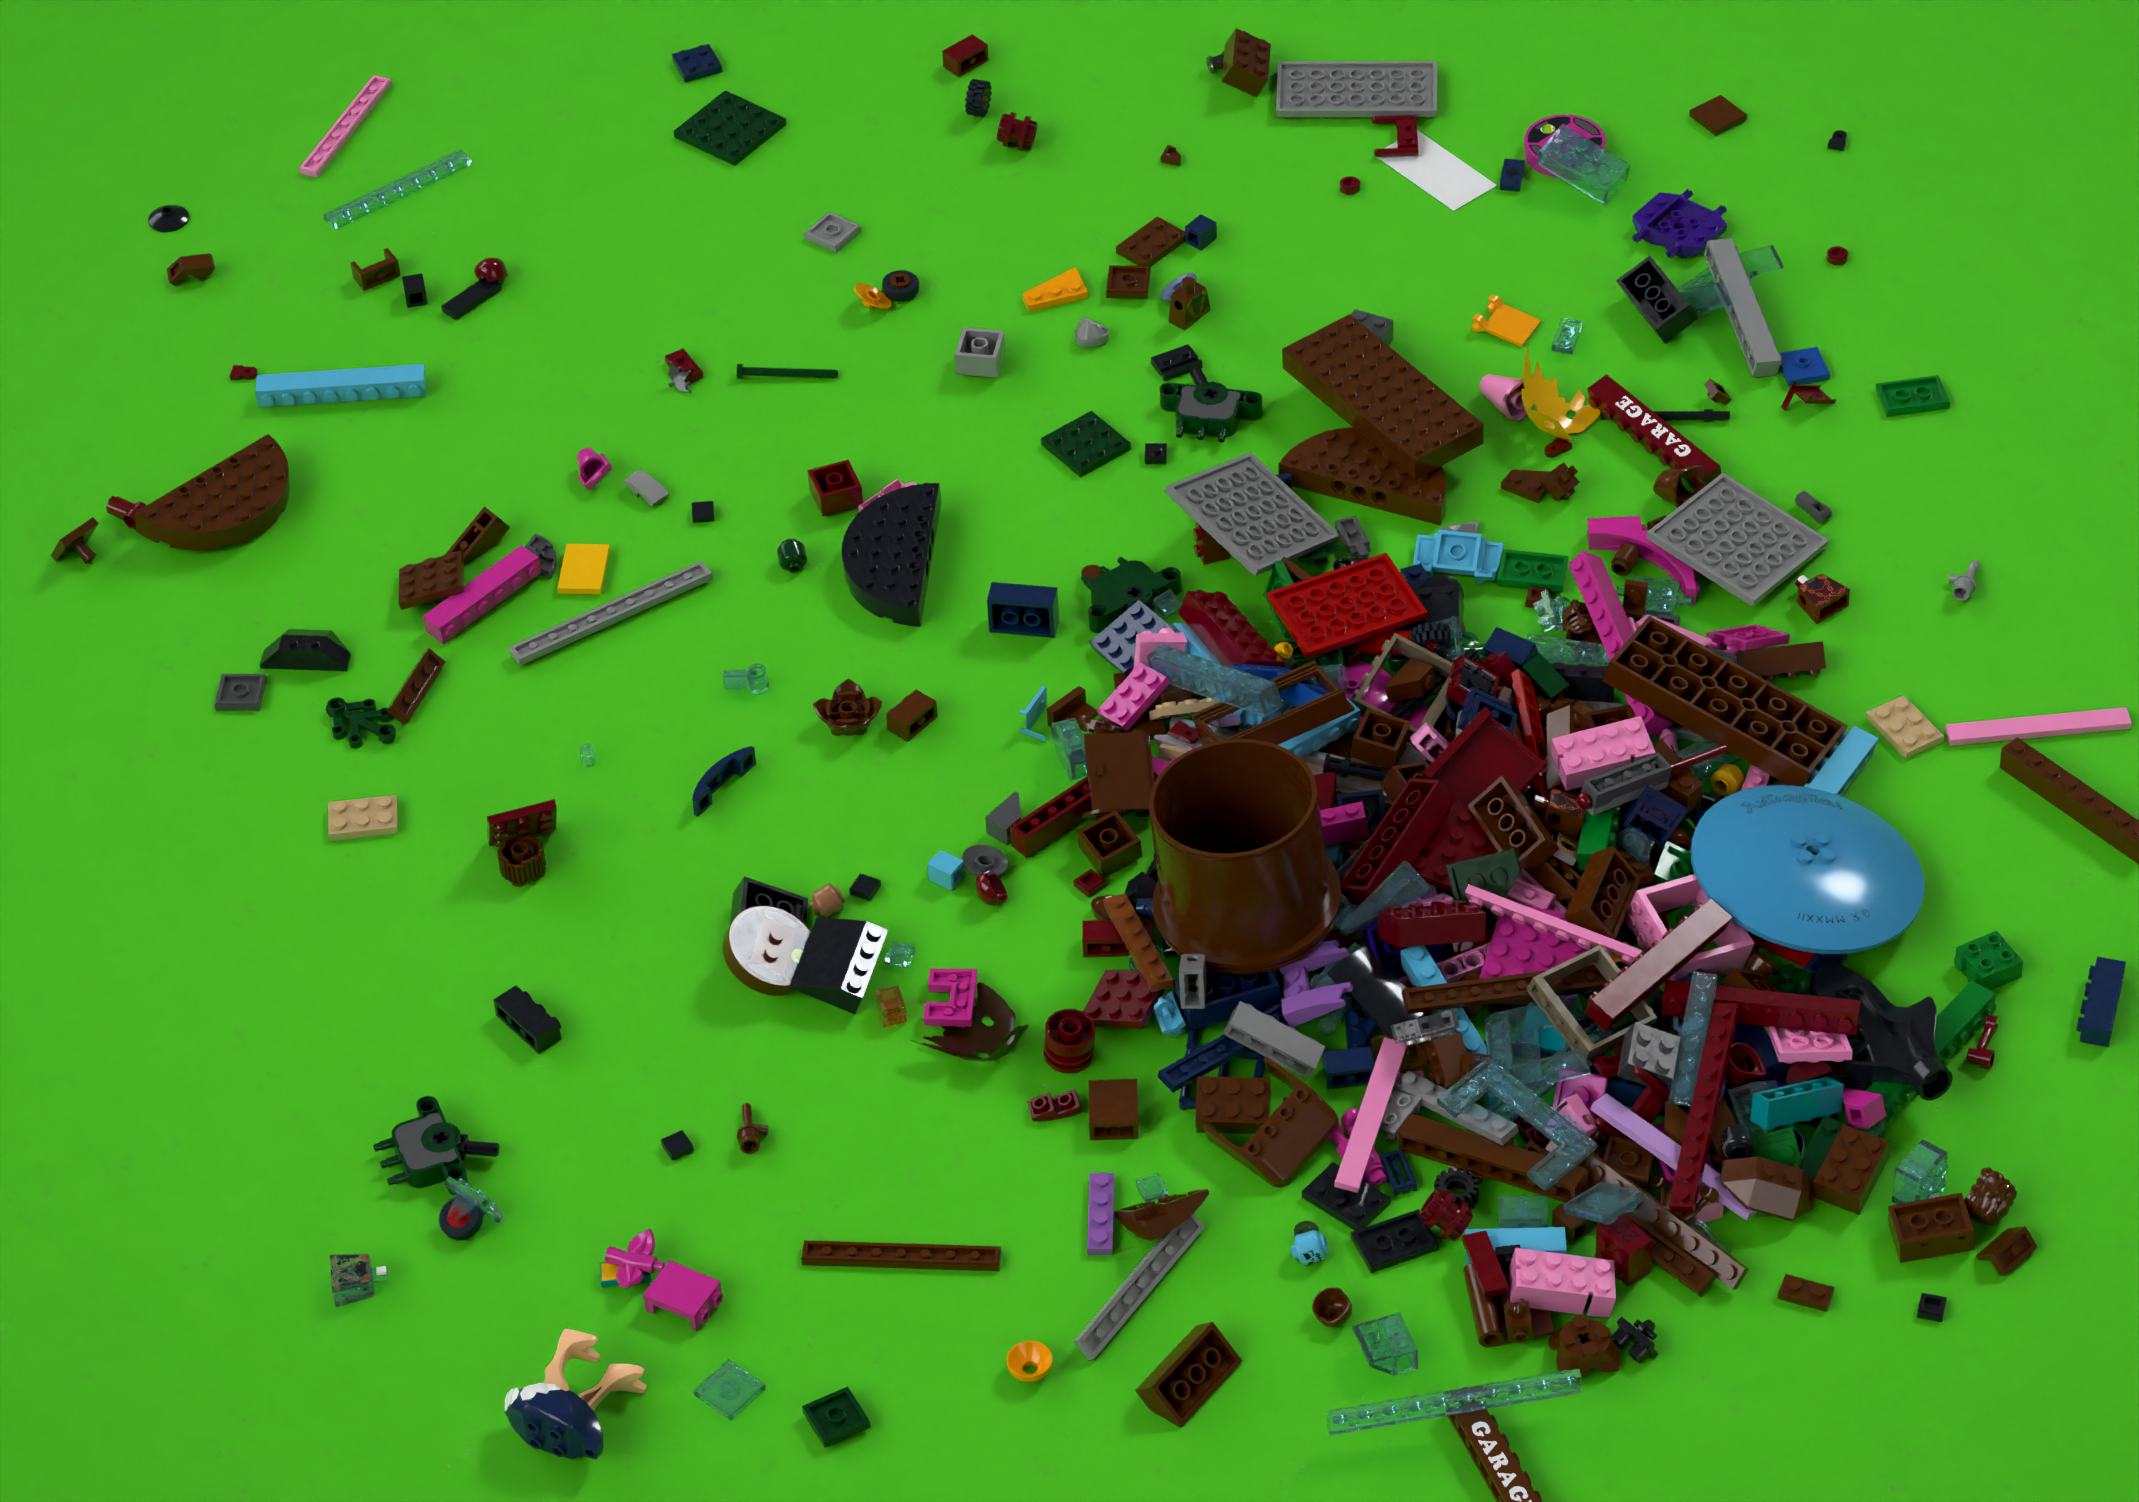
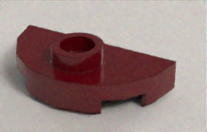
M1796 1061L1791 1064L1787 1072L1786 1085L1814 1080L1833 1072V1070L1826 1061H1819L1817 1063Z

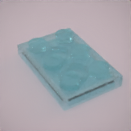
M1599 1182L1562 1206L1567 1215L1608 1225L1615 1222L1621 1214L1635 1210L1637 1205L1644 1201V1197L1641 1191Z

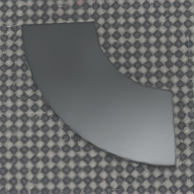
M534 534L525 548L539 557L541 567L539 575L552 578L557 568L556 553L552 544L547 539Z

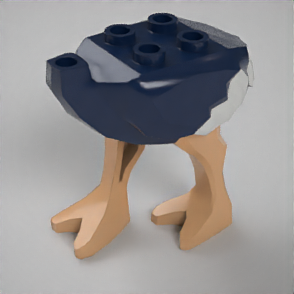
M564 1329L559 1338L555 1356L545 1369L544 1382L528 1385L521 1390L517 1387L515 1389L512 1388L507 1392L504 1401L505 1414L513 1429L528 1445L535 1449H541L558 1457L576 1459L583 1454L587 1458L597 1459L603 1452V1432L594 1410L610 1392L645 1393L647 1385L638 1379L643 1376L645 1369L639 1365L610 1364L603 1378L595 1387L576 1395L569 1390L563 1376L568 1360L573 1358L597 1362L601 1356L591 1346L596 1344L598 1338L592 1334Z

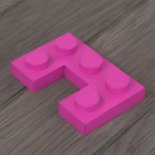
M930 969L929 992L951 993L949 1003H925L924 1026H972L978 979L977 969Z

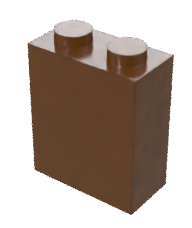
M1137 1079L1089 1080L1090 1140L1139 1139Z

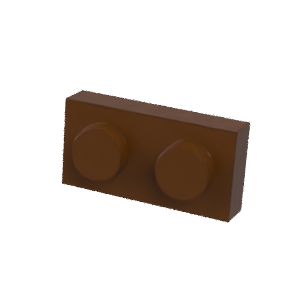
M1785 1274L1778 1292V1299L1827 1312L1834 1294V1287Z

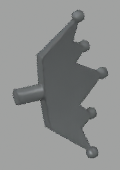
M670 361L668 375L673 381L668 385L671 387L675 384L678 390L691 393V390L687 387L691 382H686V379L692 371L680 372L681 366L675 368L673 361Z

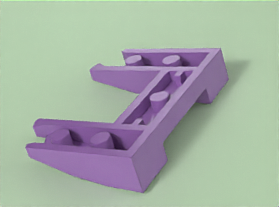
M1337 940L1321 942L1319 946L1303 958L1279 968L1283 975L1285 996L1281 1000L1282 1014L1289 1026L1295 1027L1346 1005V1002L1340 999L1343 993L1352 992L1353 986L1350 982L1323 986L1310 990L1308 972L1349 956L1346 948H1338L1340 944Z

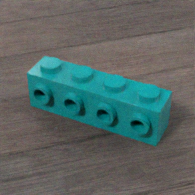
M1827 1076L1753 1093L1750 1121L1760 1125V1128L1764 1130H1774L1778 1126H1791L1795 1122L1812 1121L1813 1118L1824 1117V1115L1830 1117L1831 1114L1841 1112L1844 1084Z

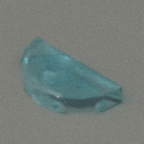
M1625 828L1616 835V841L1639 862L1645 864L1649 856V852H1647V842H1649L1646 834L1635 828Z

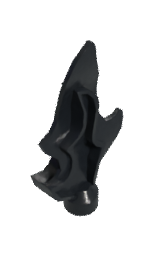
M1828 958L1814 972L1813 986L1817 995L1861 1001L1857 1036L1846 1035L1851 1048H1853L1852 1060L1840 1062L1843 1075L1852 1081L1897 1082L1910 1085L1922 1099L1927 1101L1935 1100L1945 1094L1951 1086L1953 1077L1951 1071L1939 1060L1935 1050L1934 1034L1937 1008L1934 1000L1931 997H1926L1912 1006L1897 1007L1890 1003L1871 981L1845 967L1835 958Z

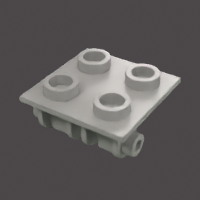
M1392 1091L1379 1129L1387 1133L1386 1138L1389 1141L1398 1140V1131L1411 1113L1415 1115L1419 1113L1421 1097Z

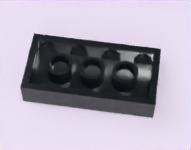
M1366 946L1344 958L1327 973L1336 984L1347 982L1352 984V992H1346L1348 997L1389 1039L1398 1036L1395 1024L1425 1017L1429 1013H1406L1401 994L1402 990L1406 987Z

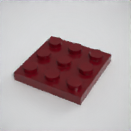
M555 799L487 816V839L489 846H501V843H504V837H508L509 834L513 835V833L519 834L521 837L523 835L531 837V835L535 834L547 835L552 833L556 829L557 818Z
M1106 969L1083 1012L1090 1016L1095 1026L1144 1029L1154 1011V1005L1158 1002V998L1163 995L1165 989L1150 992L1139 971Z

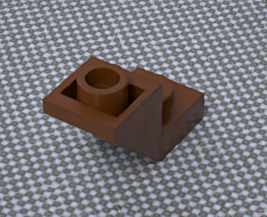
M208 253L179 257L167 268L169 283L177 286L189 274L202 281L215 270L213 256Z
M1626 579L1622 606L1627 618L1632 617L1636 623L1645 615L1648 582Z

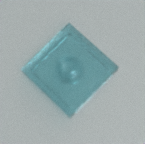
M728 1359L694 1389V1396L729 1420H733L764 1392L766 1387L762 1381Z

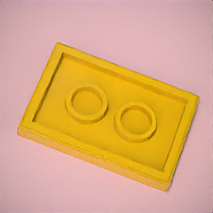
M566 544L557 587L558 594L601 595L610 554V544Z

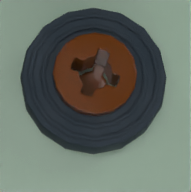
M906 270L893 271L884 277L882 290L884 295L891 300H910L919 292V280L912 272Z

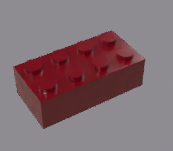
M1454 900L1452 904L1431 902V906L1413 903L1409 904L1407 908H1402L1399 905H1389L1387 909L1379 910L1378 938L1397 947L1484 941L1486 912L1477 909L1476 905H1468L1467 901Z

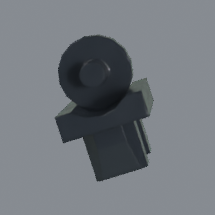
M1623 1317L1617 1321L1619 1328L1612 1335V1339L1621 1349L1632 1341L1635 1345L1628 1353L1637 1363L1642 1362L1648 1356L1654 1359L1658 1355V1352L1654 1349L1655 1344L1651 1341L1657 1337V1334L1653 1332L1655 1328L1654 1322L1646 1320L1642 1323L1640 1320H1637L1633 1326Z

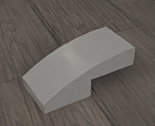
M638 470L623 481L636 497L641 495L651 508L669 496V492L657 480L642 470Z

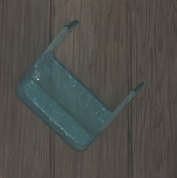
M1773 245L1739 253V258L1745 265V273L1750 277L1751 282L1753 281L1752 277L1779 270L1784 267ZM1709 267L1677 288L1699 316L1711 310L1730 305L1720 283L1714 282Z
M1578 994L1559 998L1576 1021L1585 1019ZM1537 1004L1494 1013L1485 1020L1487 1055H1491V1064L1488 1066L1491 1077L1525 1089H1534L1539 1086L1590 1075L1591 1070L1584 1049L1541 1059L1539 1032L1544 1028L1553 1027V1024Z

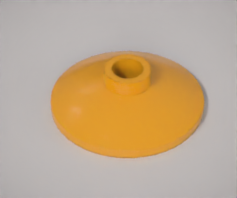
M857 283L854 286L855 293L863 300L862 304L869 309L874 307L889 309L891 307V300L877 288L864 283Z

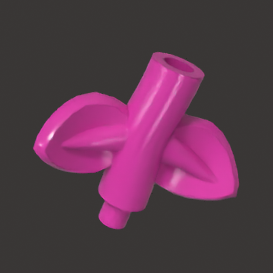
M646 1229L633 1237L629 1242L627 1251L609 1246L605 1254L606 1263L620 1267L616 1274V1281L623 1288L639 1284L643 1279V1272L653 1274L655 1271L661 1272L665 1267V1262L658 1261L656 1256H652L655 1249V1238L651 1229Z

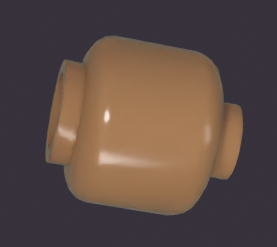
M829 883L812 892L813 901L809 903L815 914L820 913L822 917L828 918L842 911L843 903L846 901L838 885L834 887Z

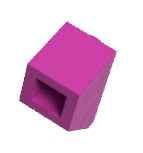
M1843 1088V1101L1849 1126L1869 1129L1886 1117L1882 1094Z

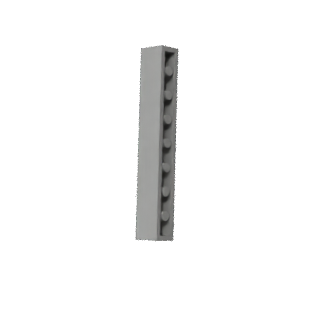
M1732 238L1707 241L1704 257L1752 376L1777 375L1779 366L1782 365V356L1777 352L1775 339L1771 337L1769 324L1765 322L1763 309L1758 305L1756 292L1752 290L1750 277L1745 273V265L1739 258L1737 246H1734Z

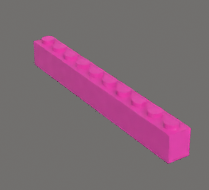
M1583 550L1569 563V567L1608 658L1611 660L1634 632L1602 558ZM1624 693L1634 717L1641 716L1647 733L1658 737L1664 729H1667L1673 723L1668 717L1652 710L1650 707Z

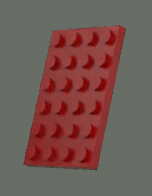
M1387 553L1267 592L1268 602L1307 659L1426 619L1428 614Z

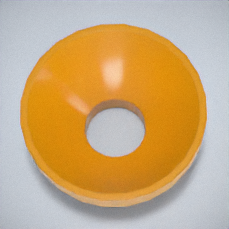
M1024 1341L1016 1344L1010 1349L1006 1359L1010 1374L1024 1382H1034L1043 1379L1050 1372L1053 1362L1052 1353L1049 1348L1037 1341ZM1027 1366H1035L1037 1371L1027 1374L1023 1369Z

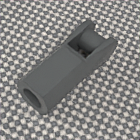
M1806 491L1797 494L1795 503L1810 514L1817 523H1822L1825 518L1832 517L1831 509L1817 501Z

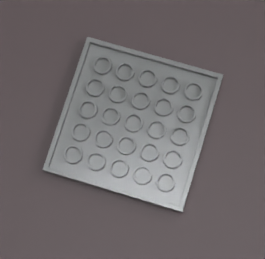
M1251 452L1167 485L1164 491L1254 576L1271 570L1274 562L1281 561L1283 557L1292 561L1328 544L1337 542L1340 534Z
M1725 473L1720 474L1651 528L1646 535V539L1752 607L1826 548L1829 542L1821 534Z

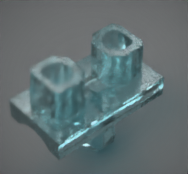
M1547 589L1541 592L1542 599L1533 604L1536 613L1540 616L1538 623L1545 632L1553 627L1560 632L1563 630L1561 615L1570 605V600L1562 596L1551 599Z

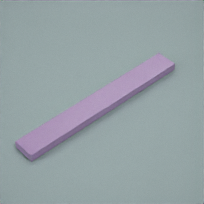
M1607 1093L1592 1103L1591 1111L1676 1171L1682 1146ZM1705 1163L1700 1188L1702 1186H1707L1709 1189L1715 1188L1719 1193L1718 1201L1746 1221L1755 1215L1756 1211L1746 1209L1732 1196L1727 1188L1725 1189L1720 1184L1721 1174Z

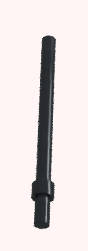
M1704 409V411H1653L1663 420H1704V422L1730 420V411H1713V409ZM1600 411V420H1608Z

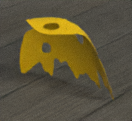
M1527 347L1523 366V384L1525 389H1522L1525 411L1538 429L1552 436L1572 441L1571 436L1568 434L1584 431L1598 418L1600 410L1594 409L1591 405L1584 406L1585 396L1582 395L1581 390H1578L1572 400L1566 403L1565 397L1558 396L1557 378H1554L1552 381L1549 379L1544 380L1538 362H1536L1535 370L1531 377V360H1529V349ZM1533 404L1536 405L1537 412L1531 410ZM1568 410L1576 412L1572 419L1566 417Z

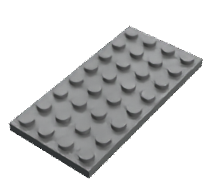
M1278 61L1276 117L1369 118L1392 115L1437 117V61Z

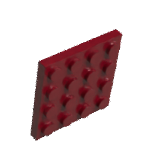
M1453 803L1450 811L1445 814L1439 823L1438 829L1433 832L1427 841L1426 847L1421 850L1415 859L1414 865L1407 871L1405 876L1453 892L1446 868L1447 864L1498 851L1470 809Z

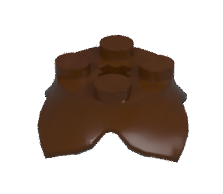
M849 678L837 686L831 700L823 698L813 703L816 714L828 725L831 733L835 736L865 734L871 720L878 714L882 706V701L879 698H866L863 689Z
M1577 1315L1549 1338V1347L1557 1351V1369L1565 1381L1579 1379L1585 1376L1591 1368H1596L1600 1372L1605 1373L1619 1371L1620 1354L1612 1339V1333L1607 1326L1596 1320Z

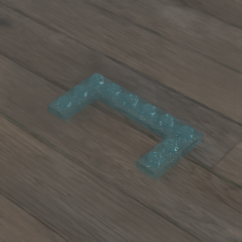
M1487 1057L1437 1098V1104L1456 1118L1486 1092L1490 1091L1555 1143L1557 1147L1528 1170L1527 1177L1544 1191H1547L1596 1150V1142L1490 1057Z

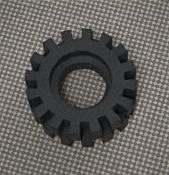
M1457 1167V1171H1453V1168H1448V1173L1444 1170L1441 1172V1176L1437 1175L1434 1182V1190L1440 1189L1445 1192L1451 1188H1461L1465 1192L1454 1194L1452 1201L1459 1204L1464 1200L1469 1203L1471 1209L1475 1207L1479 1198L1478 1179H1475L1473 1173L1469 1175V1170L1465 1169L1464 1172H1461V1168Z

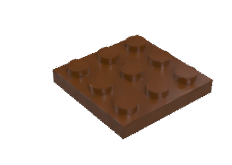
M462 551L448 552L444 556L428 558L423 562L414 565L408 564L399 569L398 603L401 610L464 592V556Z

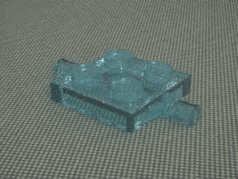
M1636 576L1635 581L1648 582L1645 615L1658 616V613L1673 615L1674 609L1678 604L1692 605V597L1679 595L1680 582ZM1617 586L1616 592L1618 596H1624V587Z

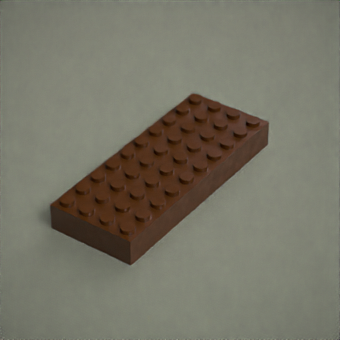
M1350 314L1282 349V362L1285 371L1415 480L1483 444L1484 424Z
M1648 616L1609 661L1602 680L1632 699L1641 702L1652 710L1709 740L1711 743L1718 746L1727 745L1728 752L1792 786L1804 787L1806 783H1810L1814 772L1820 770L1823 760L1826 757L1830 758L1833 747L1840 745V740L1848 726L1651 616Z

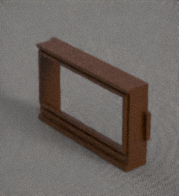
M1314 660L1194 713L1192 718L1199 737L1204 742L1202 745L1221 741L1207 725L1208 723L1314 676L1318 685L1330 693L1224 740L1252 739L1279 745L1353 712L1355 709L1346 699L1344 690H1341Z

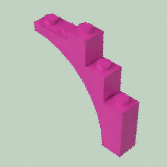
M1640 516L1587 518L1589 549L1618 551L1619 547L1624 543L1635 545L1640 552V558L1664 570L1677 583L1683 593L1686 605H1695L1696 596L1700 595L1699 582H1695L1699 572L1646 539L1649 530H1646L1645 524L1641 525Z

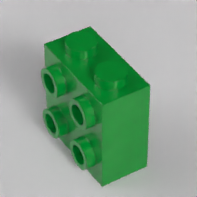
M1998 931L1956 947L1954 964L1957 970L1962 971L1967 977L1968 982L1972 980L1992 990L2017 980L2022 976V959Z

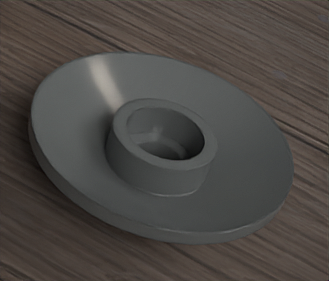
M974 845L967 848L962 854L963 866L973 875L978 876L989 870L988 874L996 873L1000 876L1007 869L1008 861L1006 856L995 847Z

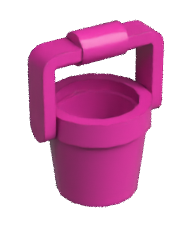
M584 448L577 454L576 460L580 472L578 478L584 487L591 490L612 469V465L603 453L598 455L592 448Z

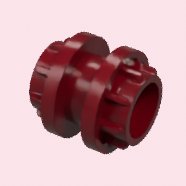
M1011 112L1010 115L1003 114L998 127L997 140L1003 142L1005 147H1008L1010 142L1018 144L1017 150L1023 151V148H1032L1037 132V122L1032 121L1030 116H1026L1024 121L1016 119L1017 113Z
M1437 1189L1431 1193L1419 1212L1421 1218L1425 1220L1423 1225L1428 1229L1436 1225L1441 1228L1439 1232L1441 1238L1445 1240L1450 1237L1456 1240L1470 1224L1473 1218L1472 1211L1468 1209L1469 1203L1464 1200L1459 1204L1453 1202L1454 1193L1450 1190L1443 1192Z

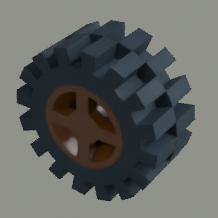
M977 79L970 81L968 91L966 92L967 98L965 99V108L968 115L986 116L990 107V96L992 95V87L989 81Z

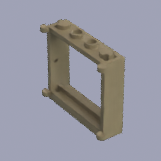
M1395 633L1391 640L1387 639L1381 648V651H1383L1382 655L1375 657L1371 668H1373L1371 673H1365L1360 683L1363 686L1360 690L1356 689L1350 701L1361 710V717L1364 716L1367 708L1388 714L1367 703L1363 698L1394 650L1409 658L1412 657L1432 665L1434 671L1448 679L1419 727L1415 728L1410 725L1408 741L1412 743L1410 737L1425 722L1435 729L1445 713L1447 707L1445 695L1447 694L1448 683L1452 680L1450 672L1453 663Z
M1601 945L1533 977L1530 984L1527 985L1529 995L1586 1068L1593 1066L1591 1060L1596 1056L1614 1049V1046L1618 1044H1623L1624 1034L1631 1026L1594 1044L1549 984L1593 964L1607 981L1610 978L1615 980L1620 969L1613 962L1611 955L1606 953ZM1643 1000L1631 1010V1013L1638 1020V1023L1653 1027L1657 1017L1653 1013V1009Z

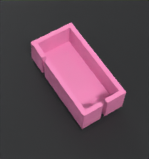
M1641 716L1552 738L1551 755L1557 770H1559L1565 791L1582 787L1584 780L1631 763V757H1634V761L1656 754Z
M1515 1248L1509 1266L1511 1303L1520 1302V1299L1523 1298L1525 1301H1529L1530 1308L1582 1315L1588 1296L1592 1295L1587 1315L1610 1318L1616 1300L1614 1260Z

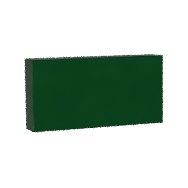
M1541 653L1523 665L1522 669L1551 701L1569 689V684Z

